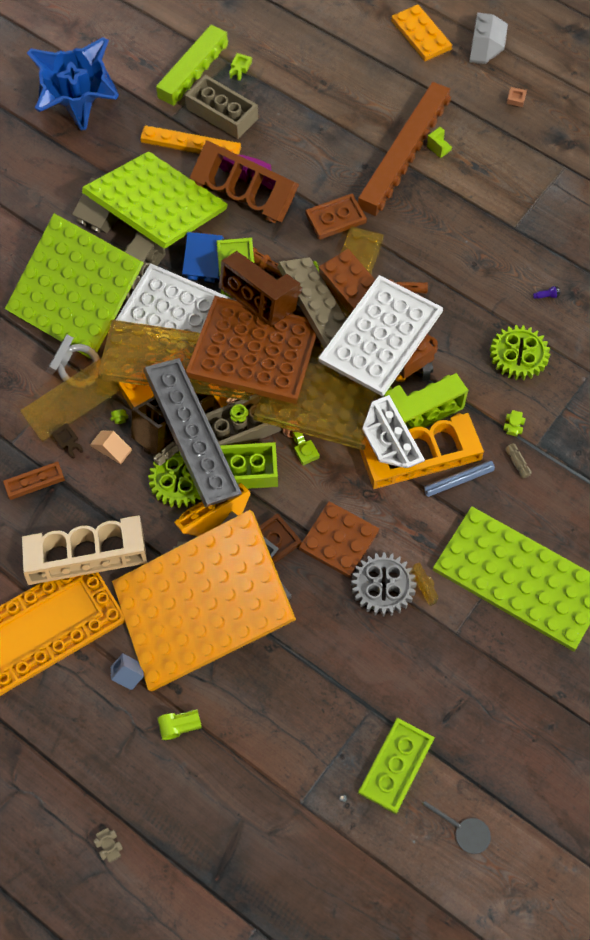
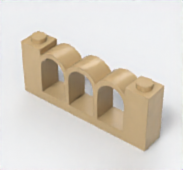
M140 515L121 518V523L118 521L103 522L96 530L90 526H79L71 530L69 534L63 531H51L44 536L42 533L22 536L23 572L27 584L32 585L146 564L147 556ZM117 536L123 539L124 548L102 552V543L107 538ZM85 541L95 543L96 553L74 557V550L78 544ZM58 546L67 548V559L47 562V554L51 549Z

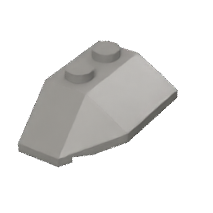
M477 13L469 62L486 64L504 50L508 26L506 22L493 14Z

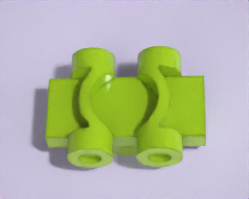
M512 410L511 414H507L505 421H509V424L505 423L503 428L504 431H507L506 434L513 436L522 435L523 427H520V424L524 425L526 419L522 417L523 412Z

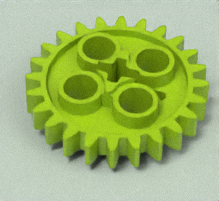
M515 325L514 330L508 326L507 332L502 329L501 333H497L495 339L492 340L490 347V358H493L492 364H497L496 370L502 368V375L507 372L508 378L515 375V380L519 376L523 380H525L527 375L530 379H532L533 374L538 376L540 371H544L550 358V347H547L548 341H543L544 336L538 337V331L532 333V327L525 330L524 325L521 329ZM520 340H523L520 365L518 366L517 359L519 354Z
M180 451L168 460L165 459L166 462L161 466L153 462L154 468H150L152 475H148L149 481H151L149 486L153 488L152 494H156L157 500L162 499L163 505L169 502L172 508L174 503H176L178 508H180L181 504L184 503L187 508L188 502L191 501L195 505L196 498L201 500ZM172 466H177L176 469H169ZM165 483H172L170 486H164ZM184 487H190L187 491L182 490Z

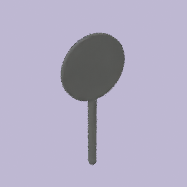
M426 801L423 802L425 807L457 827L456 841L463 851L469 854H479L487 849L491 841V833L483 821L476 818H468L459 824Z

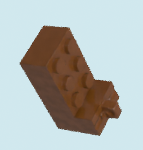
M238 251L221 260L219 288L272 327L296 310L298 296L302 293V287L290 275L285 274L276 280Z

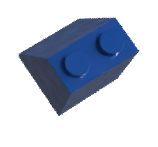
M187 232L182 272L184 277H187L190 281L204 279V282L207 283L220 281L216 240H225L223 236Z

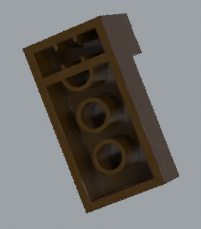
M189 378L204 413L213 411L214 395ZM154 396L132 408L131 438L142 445L147 454H161V450L171 443L173 436Z

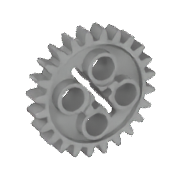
M383 552L380 558L377 553H375L374 559L367 556V563L361 560V567L356 566L355 571L357 573L352 574V578L355 580L351 581V586L354 587L352 594H357L355 601L362 600L360 607L367 605L366 612L374 609L375 616L378 611H381L383 617L386 611L393 616V610L400 613L401 606L406 609L408 606L407 602H412L413 598L411 596H415L416 591L413 588H416L417 585L416 582H412L416 577L415 575H410L412 568L406 569L407 561L401 564V557L394 560L393 554L386 558L385 552ZM382 568L386 569L385 601L382 600ZM376 572L379 576L371 577L369 573ZM394 572L398 574L399 577L392 578L389 574ZM374 590L379 595L371 596L369 592ZM395 591L399 596L392 597L389 592Z

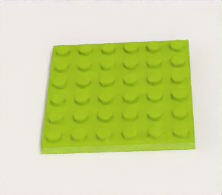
M149 151L83 186L82 193L164 249L186 236L187 232H192L225 211L228 205L207 189L196 185L193 180Z
M54 213L5 309L61 342L66 335L73 337L70 345L84 344L94 349L97 353L144 262ZM78 351L83 355L87 356L88 358L92 359L87 353Z

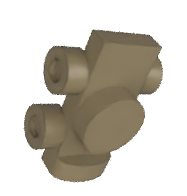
M106 828L96 834L98 838L94 842L97 848L100 846L103 848L99 852L102 860L107 858L110 863L121 857L119 851L123 848L120 842L115 843L114 841L117 838L114 829L109 831V828Z

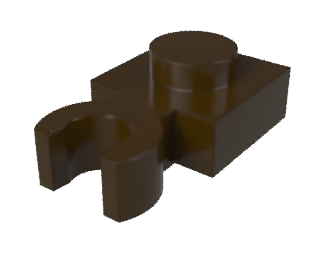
M67 423L51 433L62 450L68 448L71 458H75L72 452L74 449H78L81 453L83 452L82 446L75 443L78 437Z

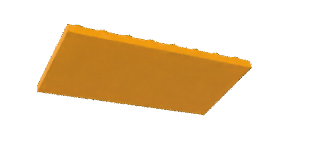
M99 572L39 583L0 605V696L125 623V617Z

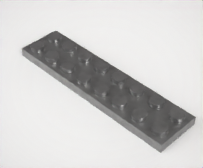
M180 358L145 367L143 370L204 507L241 495L239 486Z

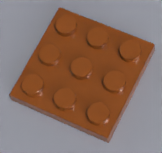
M329 501L299 546V550L351 578L356 566L361 562L379 533L380 528Z

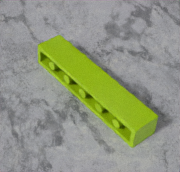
M210 25L156 86L157 97L173 106L180 101L185 92L190 90L192 84L200 78L201 74L209 68L213 60L217 59L220 52L227 47V32Z

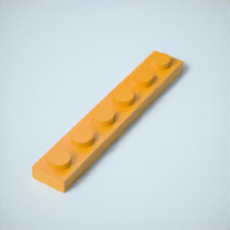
M146 125L140 137L141 143L194 153H201L206 140L235 154H239L241 150V143Z

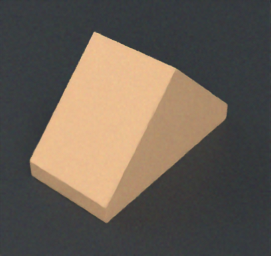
M100 431L90 444L91 447L119 464H122L132 451L114 431Z

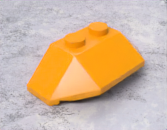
M240 483L238 486L242 493L241 495L208 507H204L201 501L187 509L174 523L182 533L200 536L221 525L231 511L237 515L242 514L249 499L250 491Z

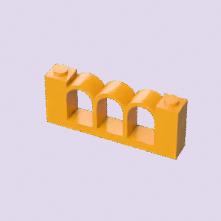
M469 413L456 414L450 418V421H437L431 426L430 430L424 427L409 429L413 439H422L428 444L433 458L409 468L398 467L390 469L388 464L379 462L367 438L360 441L359 449L373 489L482 460L484 453ZM439 432L450 434L454 439L458 452L441 456L434 435Z

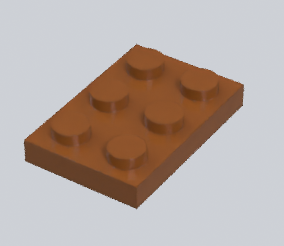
M353 193L305 210V214L319 240L367 223V218Z

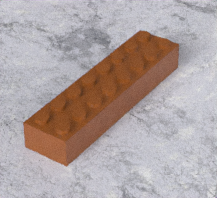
M349 248L319 266L320 276L323 278L328 289L349 314L353 312L375 282L373 276ZM426 338L422 340L399 373L404 379L434 360L435 348Z

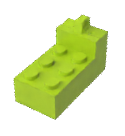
M455 373L451 376L443 377L441 381L428 384L420 391H413L409 396L398 385L393 389L389 387L384 396L381 397L383 398L388 395L391 397L409 430L414 427L425 428L464 409L468 389L458 374Z

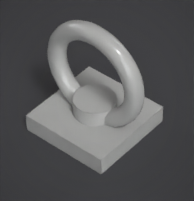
M66 335L46 372L53 375L58 370L62 380L73 387L83 388L90 386L98 379L101 373V360L96 351L87 345H70L73 337ZM82 351L92 358L94 370L89 378L75 380L66 373L65 366L73 352Z

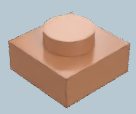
M511 87L507 104L523 107L527 90Z

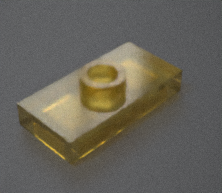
M420 562L414 564L412 575L416 576L415 580L427 603L432 606L438 600L433 579L431 576H427Z

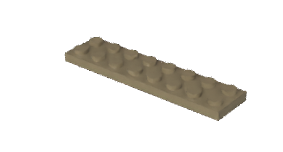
M310 257L279 262L277 267L282 276L288 274L300 283L302 293L298 296L297 302L325 349L347 320Z

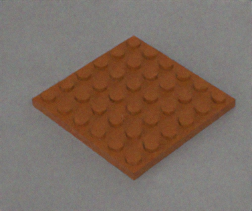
M215 296L186 373L188 378L297 404L317 335L306 317L289 314L271 327L239 302Z

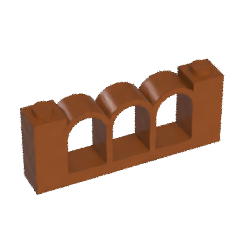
M208 140L205 141L190 176V179L194 180L198 186L204 187L205 185L218 192H227L228 196L243 203L247 202L252 209L262 212V214L267 216L266 219L273 223H276V221L283 222L299 186L298 183ZM225 156L235 161L226 183L217 187L215 175ZM246 166L256 172L247 192L243 196L238 197L235 193V185L243 167ZM265 175L275 180L276 183L266 204L258 207L255 203V195Z

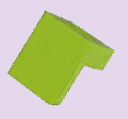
M441 127L429 134L427 147L440 158L452 150V146L444 140L445 130Z

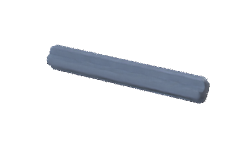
M489 460L424 486V493L427 497L490 473L494 471L495 466Z

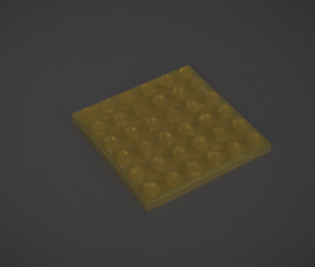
M314 345L297 404L265 396L260 397L253 420L365 450L367 438L362 428L372 402L378 400L380 395L346 376L340 377L337 371L320 363L318 358L325 349Z

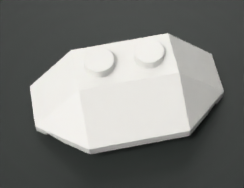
M388 395L373 401L362 430L379 462L403 468H409L424 462L423 455L391 397Z

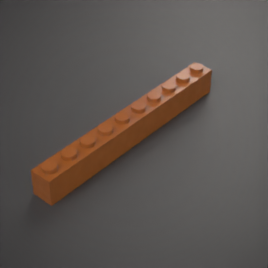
M435 82L431 83L360 194L358 204L362 211L377 216L378 212L384 209L387 198L390 199L392 196L393 188L399 185L402 174H406L408 164L414 161L415 153L421 150L424 139L427 140L430 129L435 127L437 118L442 116L445 105H449L451 96H449L450 88Z

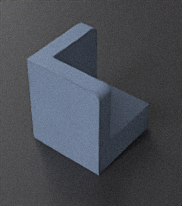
M124 653L111 666V680L130 690L144 677L139 661Z

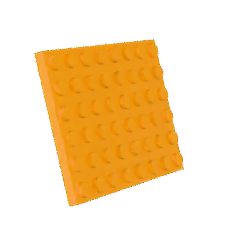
M251 510L112 581L149 691H154L296 620L255 515Z

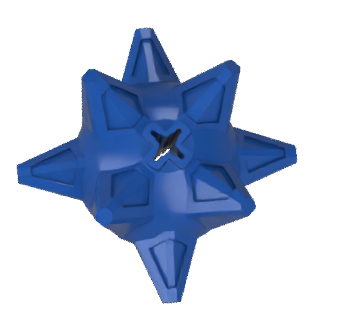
M102 37L82 49L75 48L72 51L65 52L58 51L54 53L30 49L27 54L40 69L39 98L35 109L41 112L56 104L62 105L67 109L80 130L87 129L92 102L97 97L116 100L119 96L102 61L109 40Z

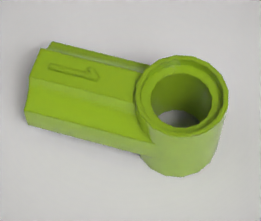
M197 709L177 715L169 713L157 719L162 740L174 739L179 737L181 733L202 728Z

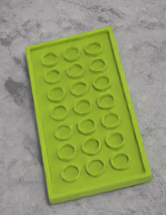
M471 506L434 565L433 571L575 652L590 625V572Z

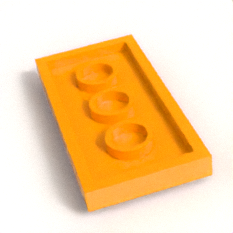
M415 5L391 17L393 24L424 61L452 50L451 42L419 5Z

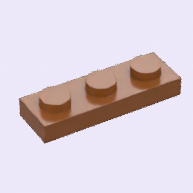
M57 461L9 478L3 482L8 497L12 500L65 481V478Z

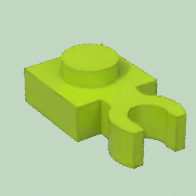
M237 53L231 63L230 78L233 75H237V80H241L242 72L247 73L252 63V57Z

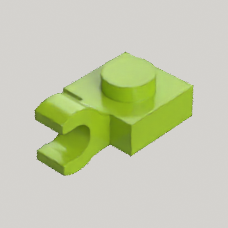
M301 430L293 432V439L298 445L294 447V451L302 466L319 459L320 455L311 440L306 442Z

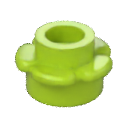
M242 404L234 405L230 410L231 419L235 422L245 421L246 416H248V410Z
M121 409L111 412L112 417L110 420L114 421L115 424L125 423L126 419H128L126 410Z

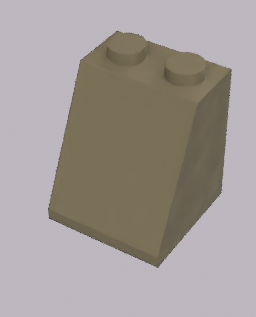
M91 177L89 183L95 181L96 179ZM82 194L72 215L77 217V222L84 226L88 223L91 225V229L98 233L100 231L108 233L119 219L85 194Z

